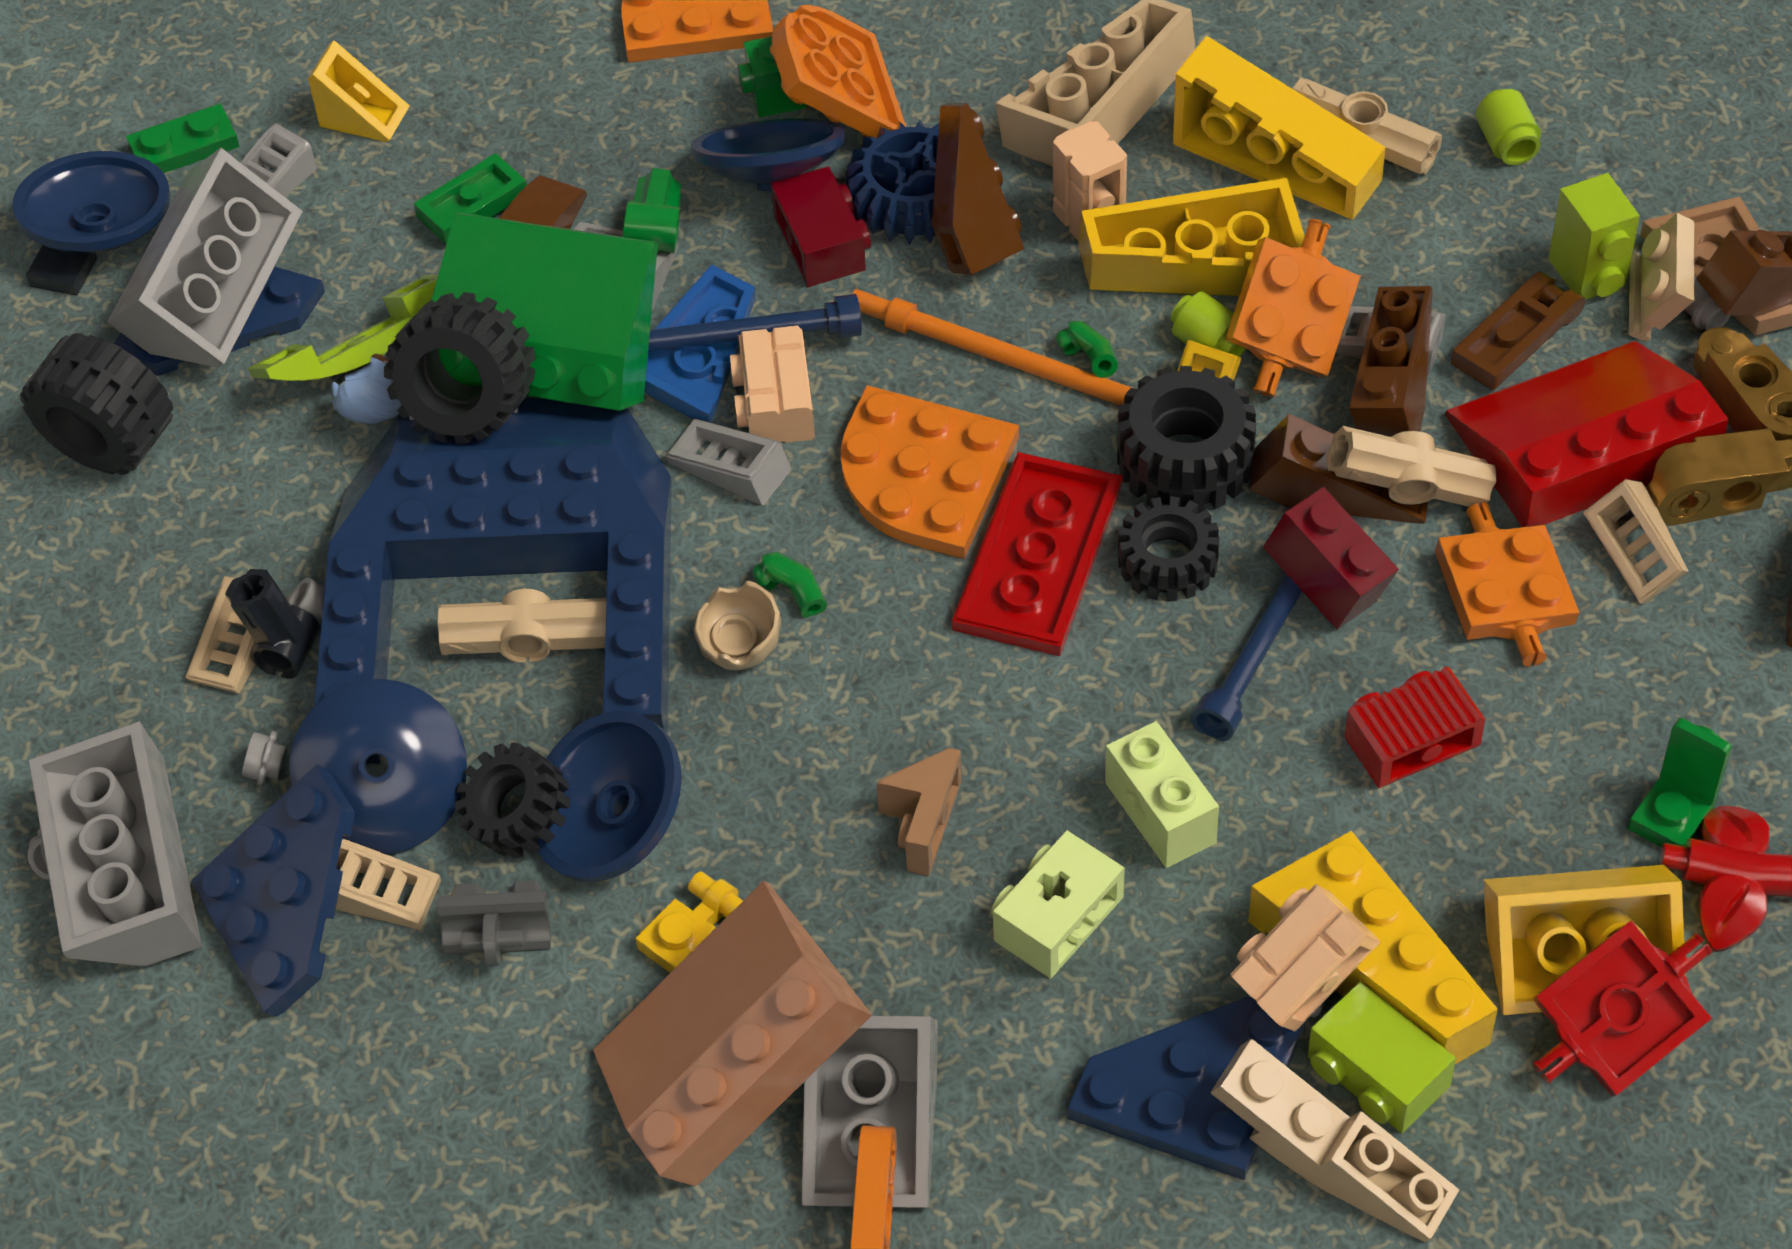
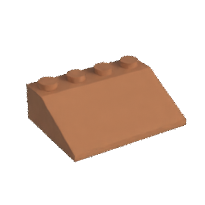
M763 881L593 1051L626 1130L658 1175L696 1186L710 1175L852 1036L872 1014L772 886Z

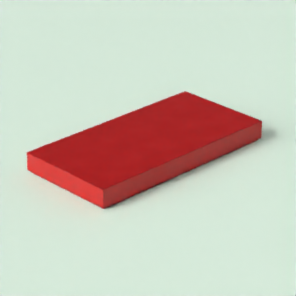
M1017 452L953 616L952 631L1061 656L1122 489L1123 476Z

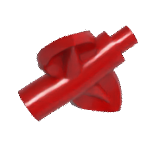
M1728 805L1718 806L1704 817L1701 828L1704 841L1689 838L1685 846L1664 843L1660 854V865L1682 870L1683 880L1706 884L1700 892L1699 917L1705 938L1714 952L1726 951L1751 936L1762 925L1767 916L1766 895L1792 897V855L1766 853L1769 849L1770 828L1766 820L1756 812Z

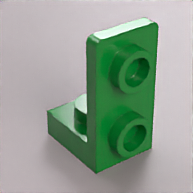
M1678 718L1671 729L1660 776L1631 817L1628 830L1661 848L1664 843L1685 846L1689 838L1694 839L1702 828L1704 817L1711 810L1715 809L1732 745L1720 738L1713 730L1704 726H1697L1683 718Z

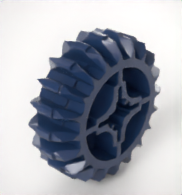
M919 120L915 127H905L899 121L896 130L889 131L880 127L877 138L864 137L861 148L853 150L850 164L847 165L848 171L845 174L846 185L852 197L854 214L858 220L863 219L864 222H867L871 234L884 229L889 242L897 237L898 234H904L909 245L915 235H924L931 244L935 235L932 217L939 123L932 128H926L921 120Z

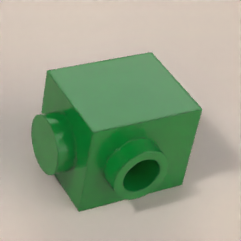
M772 36L743 42L746 63L737 65L743 94L751 93L758 118L807 108L805 103L797 104L793 102L781 87L782 79L776 60L770 52Z

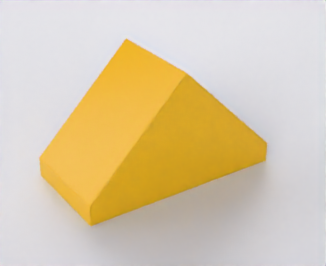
M336 41L329 43L308 77L319 126L388 142L410 106Z

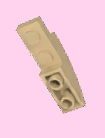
M1253 1039L1248 1040L1239 1047L1210 1092L1255 1129L1249 1139L1281 1163L1320 1189L1421 1241L1426 1242L1432 1238L1459 1192L1457 1187L1362 1111L1349 1117Z

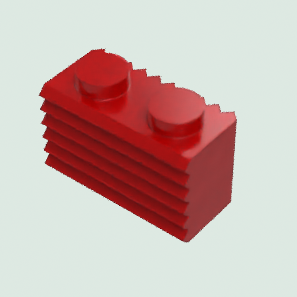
M1445 666L1440 672L1434 671L1432 674L1429 671L1416 673L1407 679L1399 689L1394 687L1389 693L1383 692L1380 695L1378 692H1372L1359 698L1347 711L1345 739L1353 752L1356 753L1359 761L1362 762L1365 770L1368 771L1371 779L1374 780L1377 788H1381L1480 746L1485 718L1450 667Z

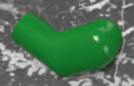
M1084 321L1068 322L1069 327L1057 332L1056 341L1059 347L1063 348L1064 354L1072 357L1083 349L1088 356L1092 371L1097 377L1108 378L1117 371L1118 362L1111 342Z
M770 552L763 555L762 562L757 563L753 567L752 576L759 586L765 587V590H773L779 583L789 588L803 617L807 618L817 615L826 610L827 602L809 567L779 552Z

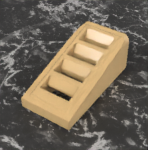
M1625 479L1583 512L1640 604L1649 602L1689 572L1653 499L1642 482ZM1631 510L1635 516L1620 527L1617 520ZM1642 526L1645 533L1631 544H1628L1626 537ZM1652 543L1656 550L1637 563L1634 556ZM1660 560H1663L1668 568L1647 583L1643 573Z
M224 576L185 678L191 682L239 694L255 666L251 658V651L256 642L247 629L244 635L228 632L231 624L245 626L232 609L231 602L225 595L229 584L235 578ZM221 642L239 646L237 655L217 649ZM211 660L232 665L229 675L209 671L206 668Z
M342 839L336 869L338 867L341 868L343 875L335 910L420 930L440 885L441 878L439 874ZM358 872L365 874L359 889L353 887ZM382 879H390L383 897L377 896L376 893ZM405 884L414 885L406 906L398 904L397 902Z

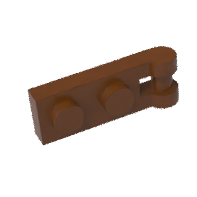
M1538 271L1452 350L1451 364L1494 391L1564 324L1569 325L1580 315L1585 305V298L1572 289L1566 292L1555 286L1554 278L1542 271Z

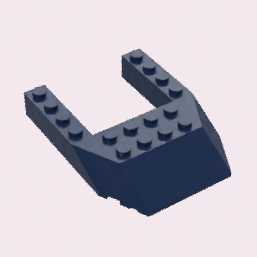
M545 398L524 399L518 406V412L512 413L498 431L494 430L489 437L480 441L474 436L468 444H456L454 436H451L446 442L434 440L435 432L427 429L422 434L413 428L417 423L415 420H410V416L403 419L399 414L347 488L329 541L314 706L331 692L348 684L363 680L387 679L394 582L397 579L607 571L603 713L613 711L634 712L650 719L668 734L672 479L628 408L618 411ZM375 754L370 756L366 764L381 763V755Z

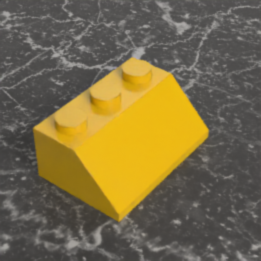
M1664 865L1483 879L1486 935L1503 1015L1542 1012L1532 998L1631 920L1653 946L1666 952L1668 955L1684 943L1682 881Z

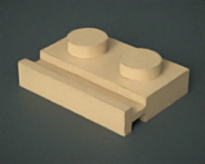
M1676 213L1661 228H1656L1650 232L1643 244L1642 254L1636 251L1632 253L1629 278V335L1641 341H1649L1652 328L1663 329L1694 301V221L1679 213Z

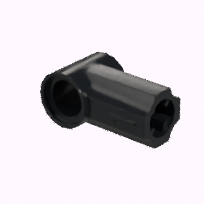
M250 569L246 574L231 581L225 595L231 602L232 609L256 642L251 651V658L254 664L267 674L275 675L279 671L282 672L280 677L293 679L301 669L320 631V625L312 614L300 607L290 605L268 570Z

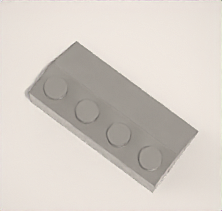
M222 148L218 149L188 172L107 323L149 354L219 368L225 364L303 211Z
M140 721L30 759L29 765L61 948L65 957L69 959L148 966L202 947L164 757Z

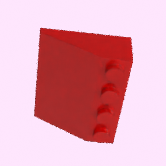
M1637 341L1446 410L1445 416L1473 457L1485 459L1488 464L1495 465L1496 483L1494 487L1522 527L1546 525L1588 509L1625 479L1642 482L1644 487L1648 486L1653 478L1656 463L1666 449L1677 444L1691 443L1696 437L1725 434L1729 420L1700 380Z

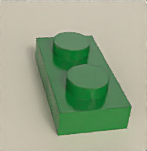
M221 103L126 135L132 154L152 162L163 173L202 161L220 148L227 152L240 147L237 135Z
M494 153L414 202L416 217L446 245L455 213L493 217L506 209L527 186V183L518 172L497 153Z

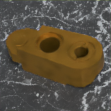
M1722 327L1708 329L1702 333L1698 340L1693 366L1702 376L1700 382L1728 417V423L1735 433L1770 428L1776 441L1792 440V371L1765 343L1756 347L1743 333L1739 334L1734 330Z
M1770 428L1696 437L1691 443L1677 444L1665 450L1656 463L1654 475L1647 487V491L1653 499L1664 523L1668 525H1679L1760 509L1766 493L1792 487V440L1776 441Z

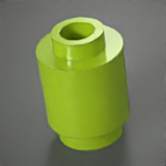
M1498 89L1487 94L1475 111V118L1493 154L1508 165H1520L1531 160L1540 150L1541 131L1522 94L1515 89Z
M1198 292L1194 296H1184L1173 309L1170 318L1174 323L1172 335L1183 343L1187 344V341L1191 340L1239 357L1246 350L1244 347L1225 340L1234 312L1205 292Z

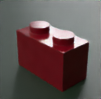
M829 166L771 183L774 218L807 288L866 271L865 250L871 249L868 228L863 219L855 220L850 191L845 183L838 185Z
M1324 487L1286 511L1263 546L1266 552L1337 630L1376 603L1399 571L1396 565Z

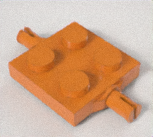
M1309 219L1301 247H1289L1267 237L1257 241L1225 338L1226 341L1249 349L1259 360L1263 361L1255 387H1253V391L1257 394L1262 393L1264 396L1274 398L1283 369H1299L1321 378L1329 374L1361 276L1333 265L1327 258L1321 255L1331 225L1328 223L1322 224L1323 221Z
M1482 502L1479 507V504L1475 503L1466 511L1474 533L1439 537L1434 551L1466 639L1486 637L1513 639L1517 644L1524 666L1530 667L1532 661L1534 666L1540 665L1546 660L1547 655L1543 650L1538 635L1548 629L1576 624L1580 613L1546 526L1538 525L1499 529L1495 525L1489 505Z

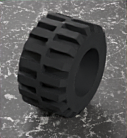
M463 292L458 299L455 298L453 293L442 295L436 302L431 300L425 304L395 336L396 339L389 345L386 357L391 360L384 366V378L393 380L392 384L387 388L391 400L399 399L402 405L397 411L403 419L410 415L417 422L413 427L422 434L429 429L435 432L434 440L446 442L451 436H454L456 444H468L474 436L480 441L489 437L494 430L498 431L525 399L530 391L528 387L534 381L536 369L530 367L536 357L534 347H525L524 342L529 338L528 332L524 326L517 329L513 325L512 321L516 316L508 308L502 314L495 309L497 301L486 297L480 303L476 302L475 293ZM439 349L455 350L469 358L479 371L482 387L467 386L452 378L441 363Z
M73 333L71 336L65 335L23 386V391L20 394V400L24 404L22 408L26 416L32 421L31 424L51 445L72 460L88 468L111 475L115 473L125 475L130 471H134L173 418L171 413L173 411V404L167 397L168 392L149 368L121 347L104 341L100 337L93 335L87 337L81 333Z
M1180 366V371L1171 372L1168 367L1157 370L1156 378L1146 375L1138 381V389L1130 388L1125 394L1124 404L1120 405L1118 412L1117 465H1120L1119 474L1123 476V482H1130L1129 491L1137 498L1147 494L1146 504L1150 505L1152 498L1157 497L1161 498L1162 503L1169 505L1170 496L1180 497V507H1185L1188 501L1191 500L1198 504L1197 513H1201L1204 510V504L1211 503L1215 509L1225 505L1226 494L1232 498L1237 497L1242 492L1243 483H1248L1251 477L1255 451L1256 411L1254 405L1249 404V395L1243 388L1235 389V381L1228 376L1217 378L1215 377V370L1204 368L1202 372L1192 371V366ZM1189 434L1199 436L1205 440L1195 443H1181L1170 440L1168 437Z

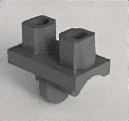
M515 881L508 888V893L486 894L485 889L477 883L456 884L451 895L438 896L436 909L441 925L443 954L484 952L486 966H499L502 951L551 949L552 934L546 891H541L537 881Z

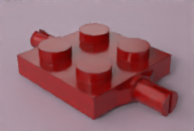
M1632 920L1627 922L1532 998L1554 1025L1560 1041L1541 1058L1532 1063L1536 1072L1543 1071L1558 1059L1559 1061L1540 1076L1546 1083L1551 1084L1555 1078L1577 1062L1589 1069L1612 1097L1617 1096L1712 1019L1692 994L1687 977L1685 976L1694 966L1712 954L1709 945L1701 946L1687 958L1686 955L1704 941L1699 934L1693 933L1688 940L1668 955L1666 952L1653 946Z

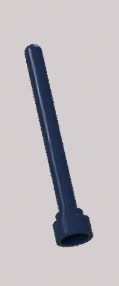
M856 294L834 296V302L824 303L823 309L650 330L648 352L738 341V336L743 331L766 329L768 332H772L774 328L799 326L803 332L827 330L828 335L838 334L839 338L857 337L862 334L859 301Z
M1287 574L1221 687L1204 694L1192 712L1191 722L1200 733L1220 741H1227L1232 738L1243 718L1240 699L1302 593V590Z

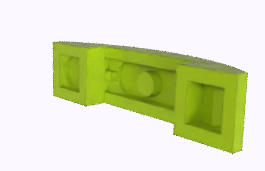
M424 275L382 297L391 317L317 356L312 345L292 344L250 366L248 370L251 377L284 381L312 380L338 375L371 362L373 354L383 355L387 353V346L396 339L395 336L425 304L431 301L438 275Z

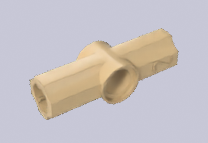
M1300 78L1292 88L1385 146V160L1424 175L1434 164L1435 157L1441 147L1442 134L1389 113L1387 103L1379 95L1371 92H1356L1347 96L1304 78Z
M1342 426L1333 434L1332 443L1327 452L1328 471L1335 472L1338 477L1389 488V497L1401 504H1420L1431 499H1438L1468 507L1478 503L1480 507L1482 502L1487 503L1490 501L1491 492L1496 483L1495 465L1488 464L1485 459L1435 448L1434 438L1427 433L1419 431L1401 432L1388 437Z
M518 589L507 593L502 598V602L441 605V608L438 609L441 655L501 652L502 656L513 662H526V657H530L529 662H538L545 659L549 655L550 650L605 648L607 598L550 600L543 592L534 589Z

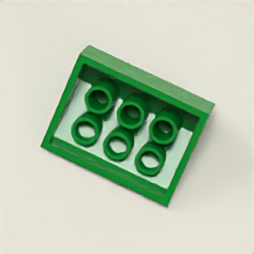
M455 213L431 300L436 302L442 295L453 293L455 298L458 299L463 292L475 293L476 302L481 303L486 297L497 301L495 309L502 314L508 308L516 316L512 321L513 325L517 329L524 326L529 334V338L524 342L525 347H534L536 359L531 363L530 367L536 369L534 381L528 387L530 391L527 396L618 411L644 402L658 242L473 214ZM439 349L441 363L452 378L467 386L482 387L479 371L469 358L455 350Z

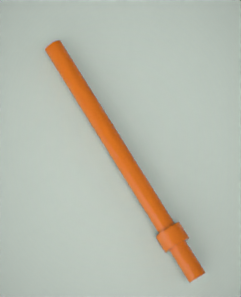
M855 289L852 293L857 295L861 313L885 321V327L903 334H907L908 330L1119 406L1124 404V396L1132 388L917 310L916 304L896 297L890 301L859 289Z

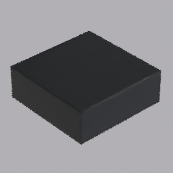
M42 245L26 277L30 287L77 296L98 257L96 253H67Z

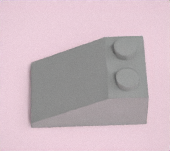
M871 1016L804 1082L802 1206H854L859 1137L862 1125L895 1127L897 1146L893 1207L929 1208L937 1088V1019L931 1016Z

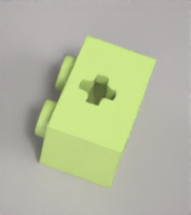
M1157 721L1106 745L1105 783L1166 868L1217 843L1219 805Z
M1066 830L1053 846L1047 844L1036 853L1030 863L1028 873L1016 886L1008 885L996 898L991 910L993 915L994 941L1051 979L1123 899L1125 867Z

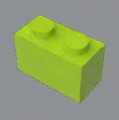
M1608 172L1561 188L1548 259L1567 286L1583 296L1585 300L1595 296H1610L1621 287L1626 286L1640 217Z
M1361 981L1311 1028L1308 1058H1310L1316 1073L1332 1085H1337L1338 1083L1343 1085L1358 1098L1359 1105L1371 1119L1380 1124L1388 1122L1400 1133H1404L1451 1086L1456 1057Z

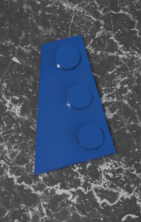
M711 264L655 329L749 318L755 303V287ZM739 340L649 351L644 393L692 419L695 418L712 423L731 370L730 355L737 353Z

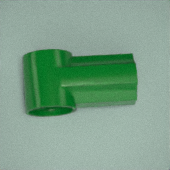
M652 168L649 174L638 178L634 201L628 200L623 237L658 242V252L674 254L679 228L682 183L672 177L670 170Z

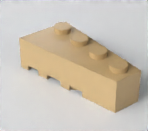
M1141 0L1101 28L1102 37L1085 45L1080 43L1066 53L1067 61L1051 73L1043 69L1028 80L1029 88L1017 97L1007 94L995 104L1003 147L1053 167V141L1055 137L1068 129L1076 128L1089 121H1098L1110 135V141L1114 140L1119 144L1175 80L1176 72L1196 49L1191 9L1165 0Z

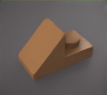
M948 748L893 773L877 783L879 813L903 818L898 836V847L906 851V866L909 872L930 876L962 782L961 750Z

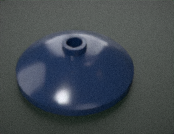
M806 118L773 119L737 124L708 132L692 141L691 151L693 159L705 169L731 181L755 183L760 191H771L772 182L791 178L818 168L836 154L844 143L845 137L843 127L831 121Z
M92 151L56 159L32 172L22 181L14 194L13 212L20 230L27 237L45 247L67 253H98L126 246L145 236L167 213L171 195L165 174L152 162L123 152Z
M388 679L354 682L324 697L312 708L301 723L294 738L290 755L289 771L291 786H294L315 765L329 770L355 812L351 836H343L342 839L383 854H393L408 850L435 835L453 815L455 801H460L462 795L456 792L459 782L465 784L467 776L464 774L467 769L464 742L457 725L447 710L421 689L410 684ZM375 754L383 755L388 761V769L380 777L370 776L365 767L367 759Z
M628 711L606 712L580 723L557 743L546 758L564 773L561 777L568 781L570 790L563 792V794L570 798V807L559 808L558 813L566 817V820L562 827L553 823L549 830L555 835V838L550 843L541 838L537 840L541 849L538 853L551 868L566 877L583 882H597L614 878L632 869L646 858L660 842L674 817L681 791V765L678 752L669 735L659 725L640 714Z

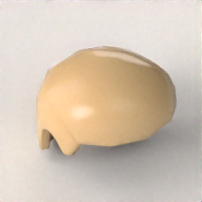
M746 581L743 586L738 588H717L708 598V601L698 610L693 632L702 656L724 669L744 670L758 666L775 650L781 628V617L773 595L757 583Z

